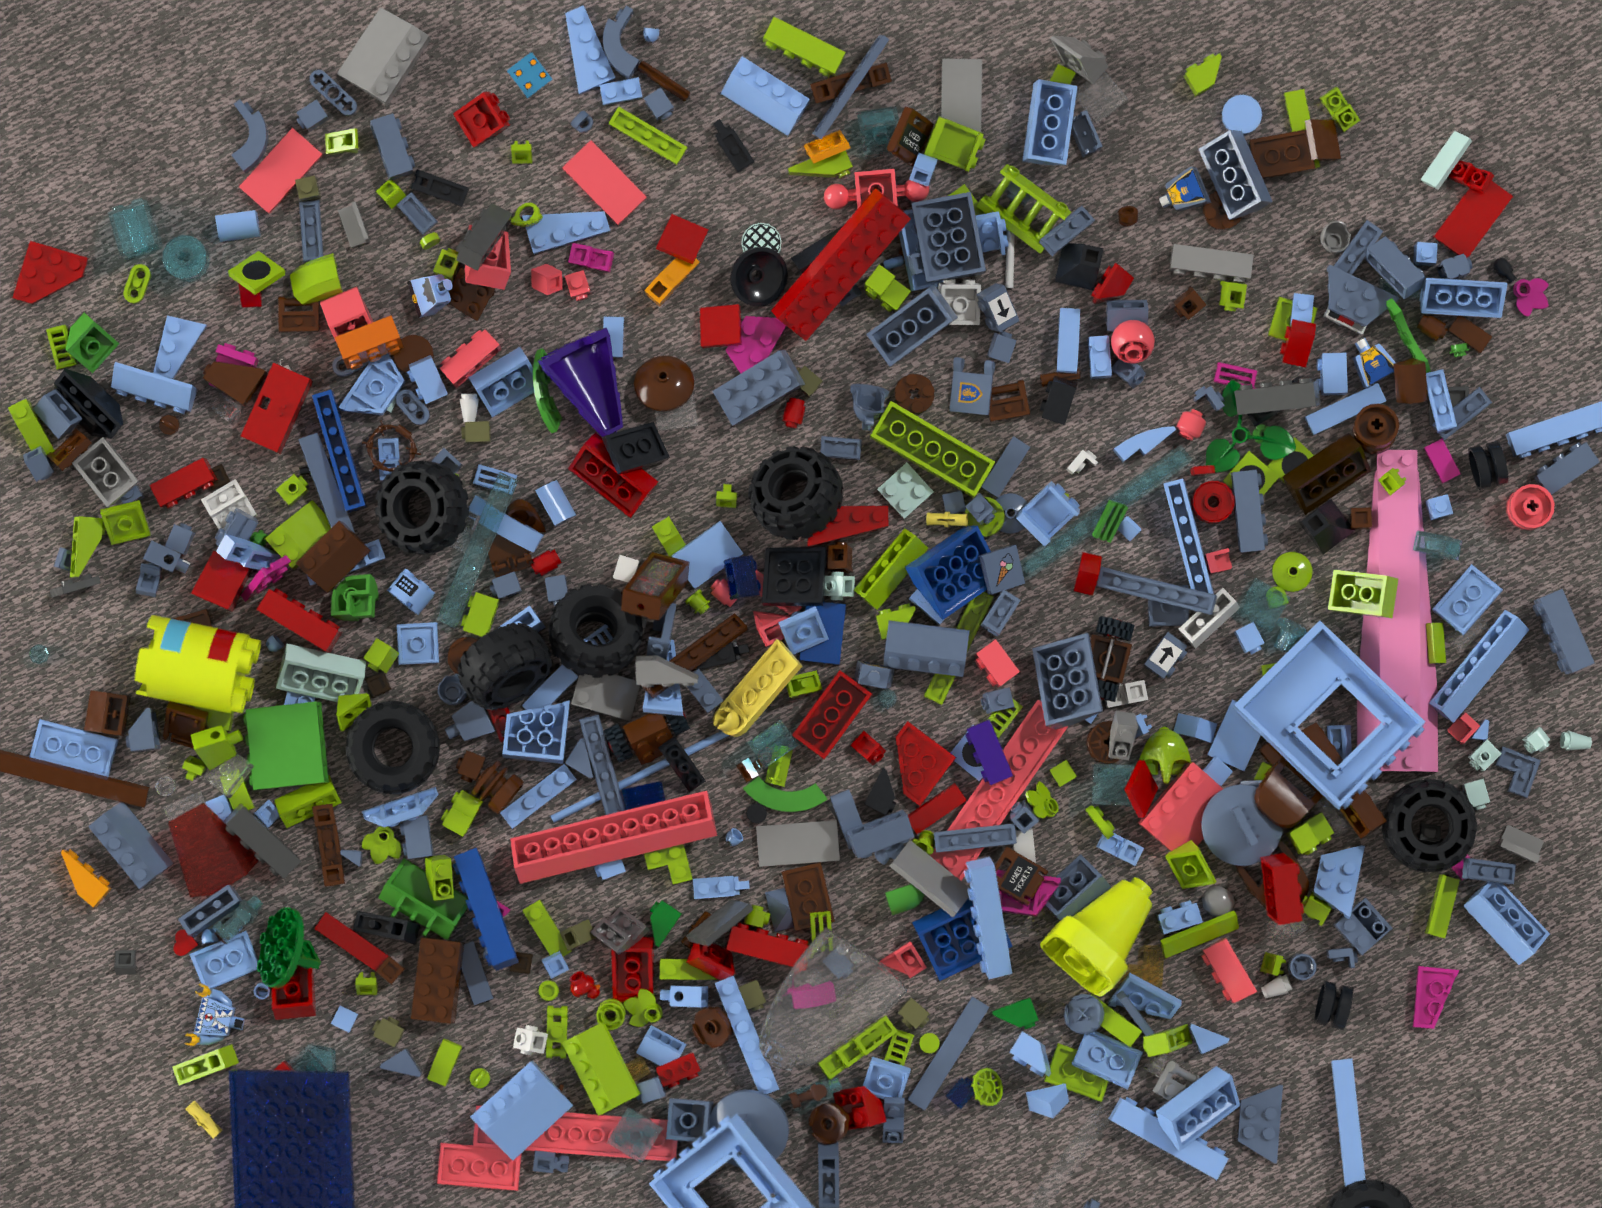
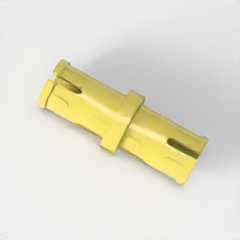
M950 512L927 513L926 524L944 525L945 528L950 526L967 527L968 514H950Z
M193 1101L185 1109L198 1122L197 1125L199 1127L202 1126L213 1139L222 1131V1128L213 1121L210 1113H206L196 1101Z

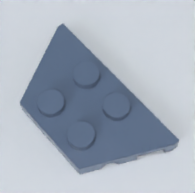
M1332 265L1327 267L1329 281L1328 309L1364 327L1388 309L1386 301L1393 298L1397 302L1399 297Z
M1277 1085L1240 1100L1237 1141L1273 1163H1277L1283 1085Z

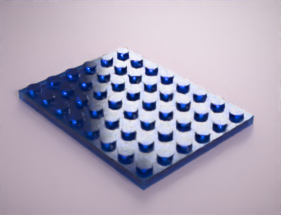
M231 1069L229 1071L235 1208H355L349 1071Z

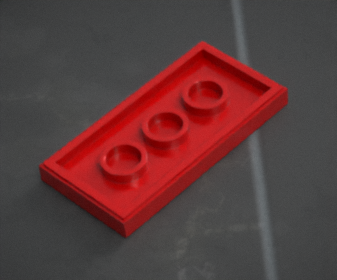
M1493 181L1485 193L1469 188L1433 238L1456 255L1464 254L1466 258L1469 257L1513 196Z

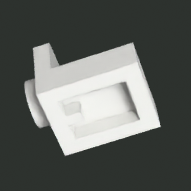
M1082 450L1066 470L1070 474H1073L1075 471L1079 474L1086 465L1083 462L1084 460L1095 467L1098 463L1095 460L1097 457L1089 450L1086 452Z

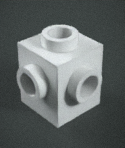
M526 1025L525 1029L517 1027L513 1048L521 1049L520 1053L526 1055H533V1052L544 1054L548 1033L537 1031L538 1027Z

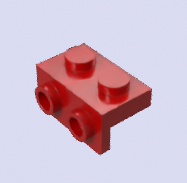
M689 1053L657 1067L656 1071L663 1087L668 1085L671 1088L680 1084L679 1080L685 1077L687 1080L699 1076L698 1072L701 1071L699 1063H697L694 1053Z

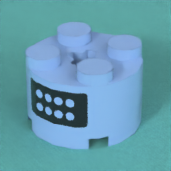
M406 568L387 589L392 596H396L403 605L417 615L422 612L435 594L427 584L414 577Z

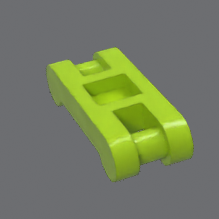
M552 1005L547 1006L548 1036L546 1041V1058H552V1056L560 1057V1059L567 1058L562 1042L567 1040L568 1006H562V1008H554ZM554 1016H561V1022H553ZM553 1042H561V1047L553 1048Z

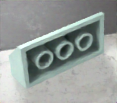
M287 644L281 661L276 689L338 702V696L359 694L365 677L366 661Z

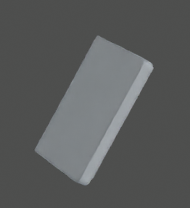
M352 202L351 206L338 210L351 248L369 243L370 239L357 203Z
M1507 825L1497 847L1530 862L1538 863L1540 859L1539 852L1544 841Z

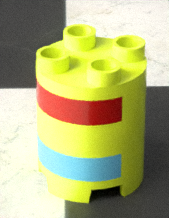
M152 615L147 623V628L154 630V637L148 649L140 648L135 681L142 683V685L136 691V694L229 714L234 712L243 713L246 701H251L255 678L246 677L245 675H249L252 663L256 664L258 661L261 640L250 638L249 634Z

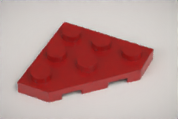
M30 241L12 298L29 304L40 301L46 296L83 278L89 258Z
M907 721L895 737L903 793L921 806L957 757Z

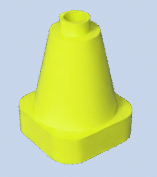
M1133 878L1131 882L1121 880L1073 917L1066 916L1059 921L1041 941L1040 946L1052 961L1083 988L1101 997L1113 989L1128 971L1125 960L1152 908V902L1149 897L1153 892L1139 878Z

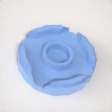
M1236 95L1230 98L1223 107L1222 122L1228 130L1242 131L1243 135L1255 131L1261 122V107L1251 96Z

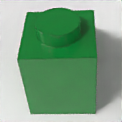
M663 900L660 903L656 901L650 909V912H652L650 918L653 935L657 947H660L682 915L681 912Z
M1030 997L991 1011L994 1016L1017 1027H1024V1030L1036 1026L1035 1022L1039 1021Z

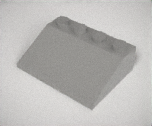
M380 7L337 72V75L388 106L431 39L429 35Z

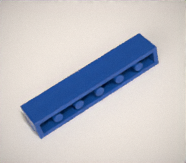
M328 390L314 394L312 398L347 513L367 508L334 392Z
M474 848L454 856L456 863L453 864L456 875H461L462 881L459 884L462 892H467L469 899L466 900L469 911L474 912L475 918H472L476 930L480 929L482 936H479L482 948L486 947L488 954L485 957L489 967L493 966L498 971L519 963L478 849Z

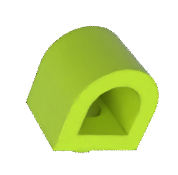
M752 905L753 910L744 917L743 923L763 928L764 924L768 925L771 913L764 912V907Z

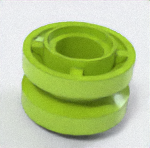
M617 999L604 1000L599 1005L596 1013L598 1024L604 1021L608 1030L619 1028L625 1019V1007ZM612 1010L616 1013V1017L609 1018L606 1012Z

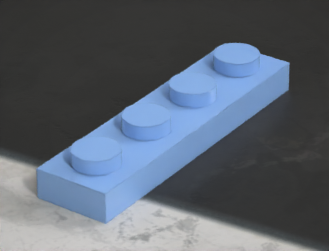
M563 764L505 808L500 814L513 829L577 779L568 767Z

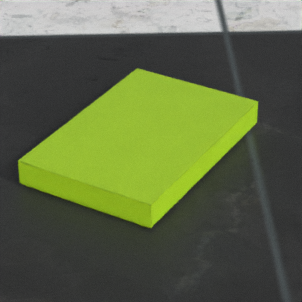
M1057 1043L1050 1063L1051 1075H1046L1044 1081L1056 1086L1066 1084L1067 1090L1102 1102L1109 1081L1071 1065L1077 1050Z

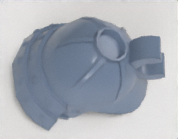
M852 384L850 390L854 413L862 421V430L870 431L874 421L885 411L884 401L890 391L869 384Z

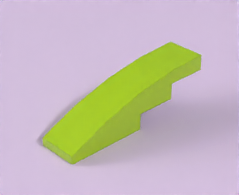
M885 1015L835 1049L817 1064L828 1080H831L845 1068L850 1067L860 1058L868 1055L898 1031Z

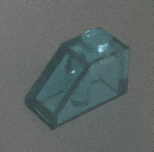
M1417 531L1413 550L1440 559L1459 560L1462 540Z

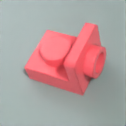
M584 270L565 275L571 298H576V301L587 299V295L591 294Z

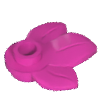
M1535 278L1531 281L1525 279L1517 281L1513 286V293L1517 297L1516 306L1518 310L1528 317L1533 308H1547L1549 306L1548 300L1543 291L1547 289L1549 284L1540 278ZM1521 286L1526 287V293L1520 292Z

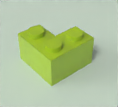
M880 264L864 285L865 294L872 300L876 298L882 302L881 306L888 312L892 310L897 312L911 294L909 289L895 280V276Z
M1319 812L1285 834L1297 854L1309 855L1317 850L1316 845L1320 843L1323 845L1332 839L1330 835L1334 834V831L1323 813Z
M684 844L644 853L648 870L668 865L673 885L693 880Z

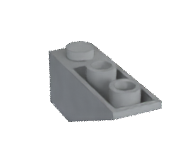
M657 655L636 657L637 685L653 687L654 684H662L663 687H671L674 684L682 683V686H693L694 683H698L699 676Z

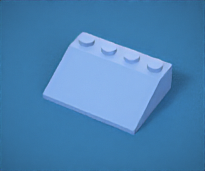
M532 1060L470 1117L497 1146L514 1160L564 1115L573 1104Z

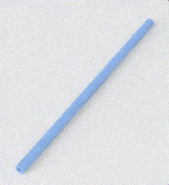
M719 731L684 750L689 756L729 735ZM663 759L619 781V788L621 790L670 764L666 759ZM597 792L551 815L553 822L555 823L601 800L600 793Z

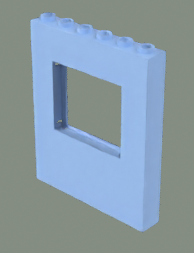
M1321 621L1316 623L1234 704L1233 708L1338 810L1342 807L1346 809L1354 801L1352 797L1356 793L1360 795L1368 787L1366 783L1371 778L1375 780L1382 773L1380 769L1385 764L1389 766L1396 759L1394 755L1399 750L1403 752L1411 744L1409 740L1413 736L1417 738L1425 730L1423 728L1425 721ZM1342 684L1381 724L1337 766L1298 726Z
M737 1113L731 1118L726 1116L719 1122V1128L714 1126L707 1131L705 1139L702 1136L692 1143L694 1147L691 1150L689 1147L684 1149L679 1154L681 1158L677 1160L674 1157L666 1164L668 1168L665 1170L660 1168L653 1174L654 1179L649 1183L668 1208H709L695 1191L694 1187L733 1157L768 1200L760 1208H814Z

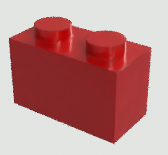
M1292 319L1291 326H1287L1284 338H1287L1286 343L1282 342L1280 354L1283 355L1282 363L1306 368L1315 338L1316 324Z

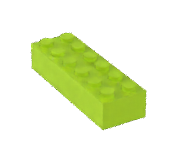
M890 401L870 435V438L972 498H975L995 464V461L892 401Z

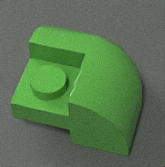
M371 574L345 577V580L338 585L336 590L333 589L331 602L332 617L344 621H359L360 618L375 617V601L379 600L376 581Z
M912 884L885 892L892 916L919 906L925 896Z

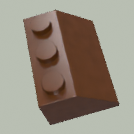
M338 521L296 564L310 579L329 593L371 550L344 522Z

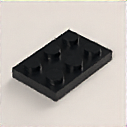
M654 422L605 435L602 438L618 475L657 464L670 458Z

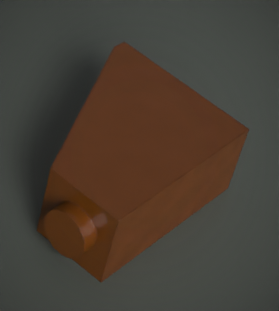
M214 361L212 365L208 364L204 369L203 379L246 407L268 373L261 368Z

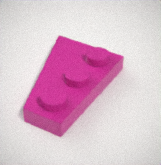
M1418 966L1413 1027L1435 1028L1459 970Z

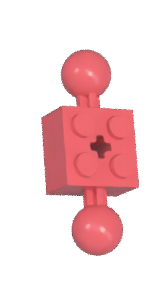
M895 169L854 172L856 189L847 190L841 184H832L825 190L824 201L832 209H842L849 201H857V208H859L876 188L898 206L897 197L906 196L913 202L923 201L929 194V186L909 179L903 185H896Z

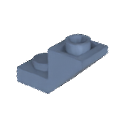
M884 1097L886 1122L883 1123V1143H903L905 1098Z

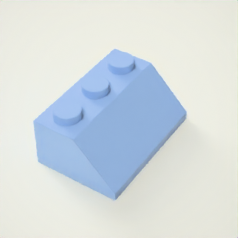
M521 347L468 377L492 417L534 393L533 367Z

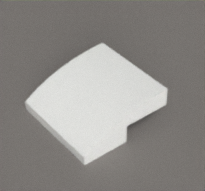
M236 479L201 499L218 529H224L227 524L225 519L230 511L234 512L236 508L253 517L258 516Z

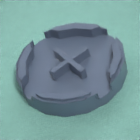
M1089 994L1074 996L1065 1007L1064 1019L1066 1025L1077 1034L1088 1035L1094 1033L1100 1028L1104 1020L1103 1005L1097 998Z

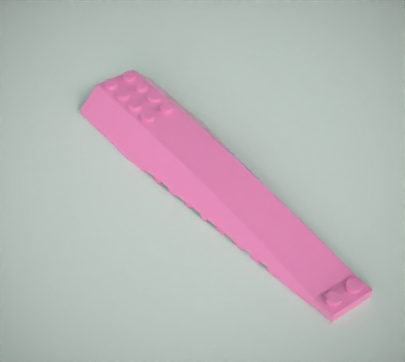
M1387 450L1381 454H1376V471L1374 472L1371 509L1372 528L1369 534L1366 573L1398 578L1393 619L1363 615L1360 659L1425 721L1423 726L1425 730L1417 738L1413 736L1409 740L1411 744L1403 752L1399 750L1394 755L1396 759L1389 766L1385 764L1380 770L1438 772V712L1429 704L1438 693L1436 666L1435 664H1429L1426 623H1432L1420 482L1417 470V450ZM1392 468L1399 469L1398 474L1401 478H1406V484L1390 496L1378 479ZM1357 700V746H1359L1381 722Z

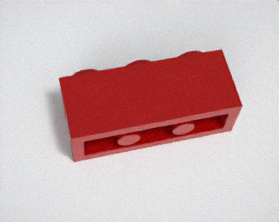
M201 458L149 486L159 506L170 509L178 505V500L185 498V500L190 499L196 495V491L200 489L204 491L213 487V482L217 481V478L208 460Z

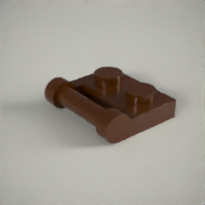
M279 296V333L320 332V301L303 305L296 298ZM313 306V311H285V307Z
M1024 380L992 387L989 410L990 422L1030 415ZM1018 390L1020 396L994 401L992 399V395Z
M75 428L69 438L53 453L50 452L46 456L63 471L71 466L72 462L80 454H83L92 442Z

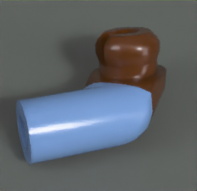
M902 248L898 251L900 256L884 261L886 270L900 267L905 263Z

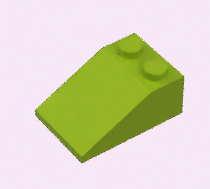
M311 500L277 527L265 540L281 557L287 555L291 560L289 566L295 570L299 567L296 562L331 527L325 513Z

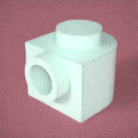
M1540 726L1522 739L1525 742V749L1530 754L1538 750L1541 752L1550 745L1548 743L1550 738Z

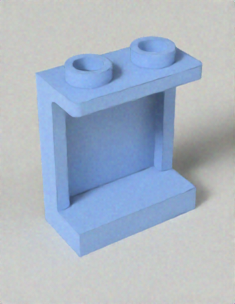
M1052 481L1017 513L1016 518L1044 547L1051 541V537L1070 519L1080 514L1078 502L1072 497L1069 499L1064 494V488L1058 483L1055 485Z

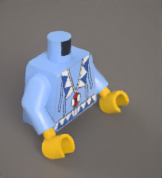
M200 983L199 985L204 987V990L201 993L196 992V994L202 997L194 1034L187 1033L185 1035L192 1037L190 1043H185L188 1046H195L196 1044L211 1045L220 1042L225 1036H229L231 1028L242 1030L245 1021L244 1018L234 1016L235 1007L232 1006V1001L222 991L209 988Z

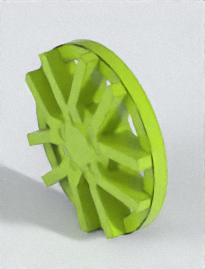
M980 1069L972 1077L974 1080L971 1087H973L975 1099L981 1105L994 1106L1002 1098V1081L993 1069Z

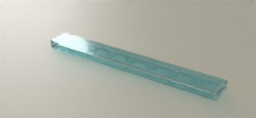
M502 472L498 473L439 613L438 621L457 628L519 480Z

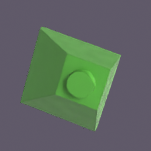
M83 313L70 327L65 350L91 373H94L119 343L86 313Z

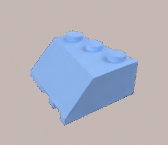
M570 701L507 714L503 758L564 764Z

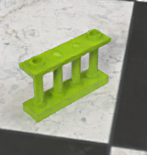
M1007 164L1000 171L1005 177L992 196L985 195L976 207L986 214L999 211L1000 218L1005 219L1006 229L1041 254L1045 248L1039 243L1040 239L1050 232L1059 218L1065 220L1072 211L1068 209L1066 204L1058 202L1020 174L1016 167ZM1012 181L1021 189L1008 208H1004L998 204V200ZM1028 193L1037 201L1024 220H1020L1014 216V212ZM1044 205L1053 214L1041 231L1036 232L1030 227V224Z

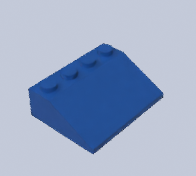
M964 526L905 566L916 588L940 618L945 619L987 590L979 555L991 551L978 526Z
M969 897L954 917L941 908L912 922L939 981L983 961L982 955H979L977 950V943L980 942L979 937H976L974 932L976 918L973 919L970 907L973 906V901H970ZM1006 932L1008 948H1011L1013 946Z

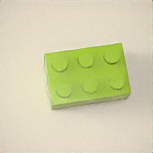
M1334 570L1328 610L1393 619L1398 578Z

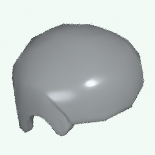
M1333 221L1322 229L1320 241L1326 251L1336 254L1343 252L1349 246L1351 234L1348 232L1345 223Z
M1214 886L1204 892L1202 904L1206 912L1214 917H1218L1233 910L1235 899L1226 888Z

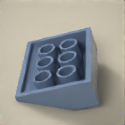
M971 192L911 203L926 282L985 274L986 268Z
M1088 633L1032 648L1045 725L1055 730L1103 712Z

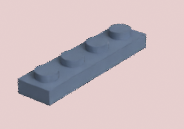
M1015 824L934 832L936 853L1017 844Z

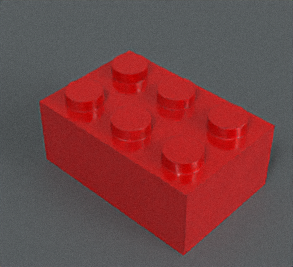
M1285 853L1261 857L1267 916L1278 925L1301 922L1304 907L1302 902H1300L1302 888L1300 883H1298L1297 876L1300 875L1298 864Z

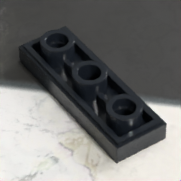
M675 736L658 747L689 793L706 782Z

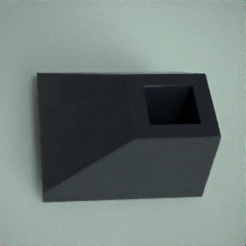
M1068 243L1061 249L1055 283L1094 291L1104 248Z
M1332 499L1299 522L1322 555L1355 531L1351 529V524Z

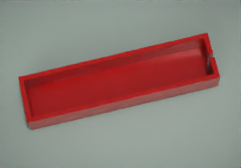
M875 188L773 307L771 312L778 320L807 341L911 218Z

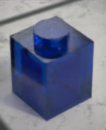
M960 1077L945 1096L962 1109L975 1094L973 1087H971L973 1082L968 1077L965 1079Z

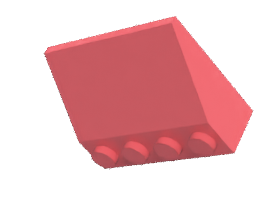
M1189 762L1149 808L1145 818L1139 820L1138 824L1169 851H1173L1190 840L1198 846L1204 839L1201 829L1204 809L1210 799L1223 788L1194 762Z

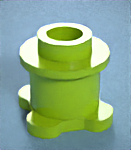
M700 589L690 596L685 603L694 609V614L699 612L702 615L710 608L708 604L711 601L705 599Z
M923 830L919 834V839L912 840L913 843L927 854L931 855L934 852L935 840L933 832Z

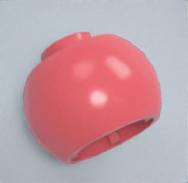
M1139 320L1122 322L1115 328L1111 336V347L1114 354L1126 363L1142 362L1151 355L1154 349L1155 338L1152 330L1147 324Z

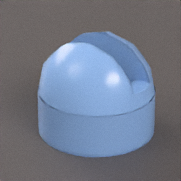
M644 28V39L648 42H655L658 39L660 29Z
M275 634L270 636L266 642L267 648L272 652H277L284 647L283 642Z
M732 828L725 837L726 842H730V846H736L743 841L741 832L736 828Z
M205 929L201 936L202 944L218 941L214 929Z
M263 982L255 986L254 995L258 999H266L270 995L271 988ZM258 987L265 988L268 991L258 990Z

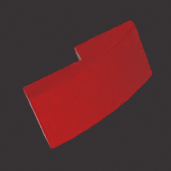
M1459 160L1448 175V178L1485 193L1494 175L1492 172L1475 168L1473 164Z

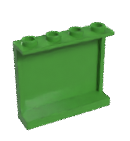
M321 702L246 709L244 724L247 726L248 734H246L245 740L250 751L247 761L248 765L251 766L252 774L249 776L250 785L253 786V790L329 783Z

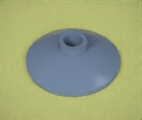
M1012 493L998 497L996 501L1003 507L1005 513V522L1000 531L1012 534L1023 530L1025 527L1016 518L1017 513L1027 504V501L1023 497ZM1009 509L1014 510V516H1008L1007 511Z

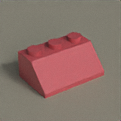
M486 329L482 332L481 330L477 331L471 337V342L467 345L463 343L456 349L457 354L452 358L448 356L441 362L442 366L439 369L456 389L502 350L498 342Z
M1221 938L1202 949L1203 955H1201V958L1206 966L1210 965L1214 972L1211 975L1217 984L1221 983L1224 990L1221 992L1227 1002L1231 1000L1232 1003H1236L1257 992L1226 938Z

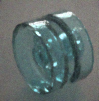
M180 235L172 238L166 244L163 251V263L166 270L175 279L182 282H194L206 274L210 265V256L205 246L197 238L189 235ZM189 256V261L185 262L184 258Z

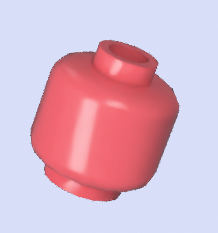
M1194 409L1191 412H1183L1176 426L1179 431L1178 434L1191 441L1194 438H1199L1206 425V421L1202 418L1203 414Z

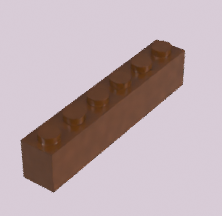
M1316 722L1301 730L1337 766L1343 761L1334 745L1331 744L1324 731ZM1365 790L1360 795L1356 793L1352 797L1354 801L1346 809L1344 807L1340 809L1360 839L1378 830L1386 822L1382 812L1376 807Z

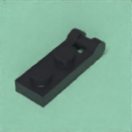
M418 169L416 170V178L414 183H411L410 189L463 208L469 187ZM424 179L428 180L427 187L422 186Z

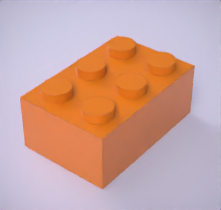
M392 316L335 337L346 368H351L352 370L363 366L362 363L378 361L382 358L381 356L388 353L389 355L396 354L401 348H404Z

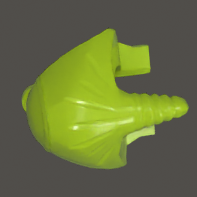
M1165 726L1152 734L1139 760H1145L1152 775H1158L1159 762L1164 784L1169 783L1171 775H1178L1184 764L1191 762L1188 748L1181 736Z

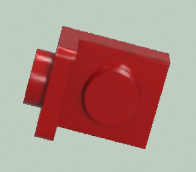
M865 731L850 745L871 765L881 761L886 752Z

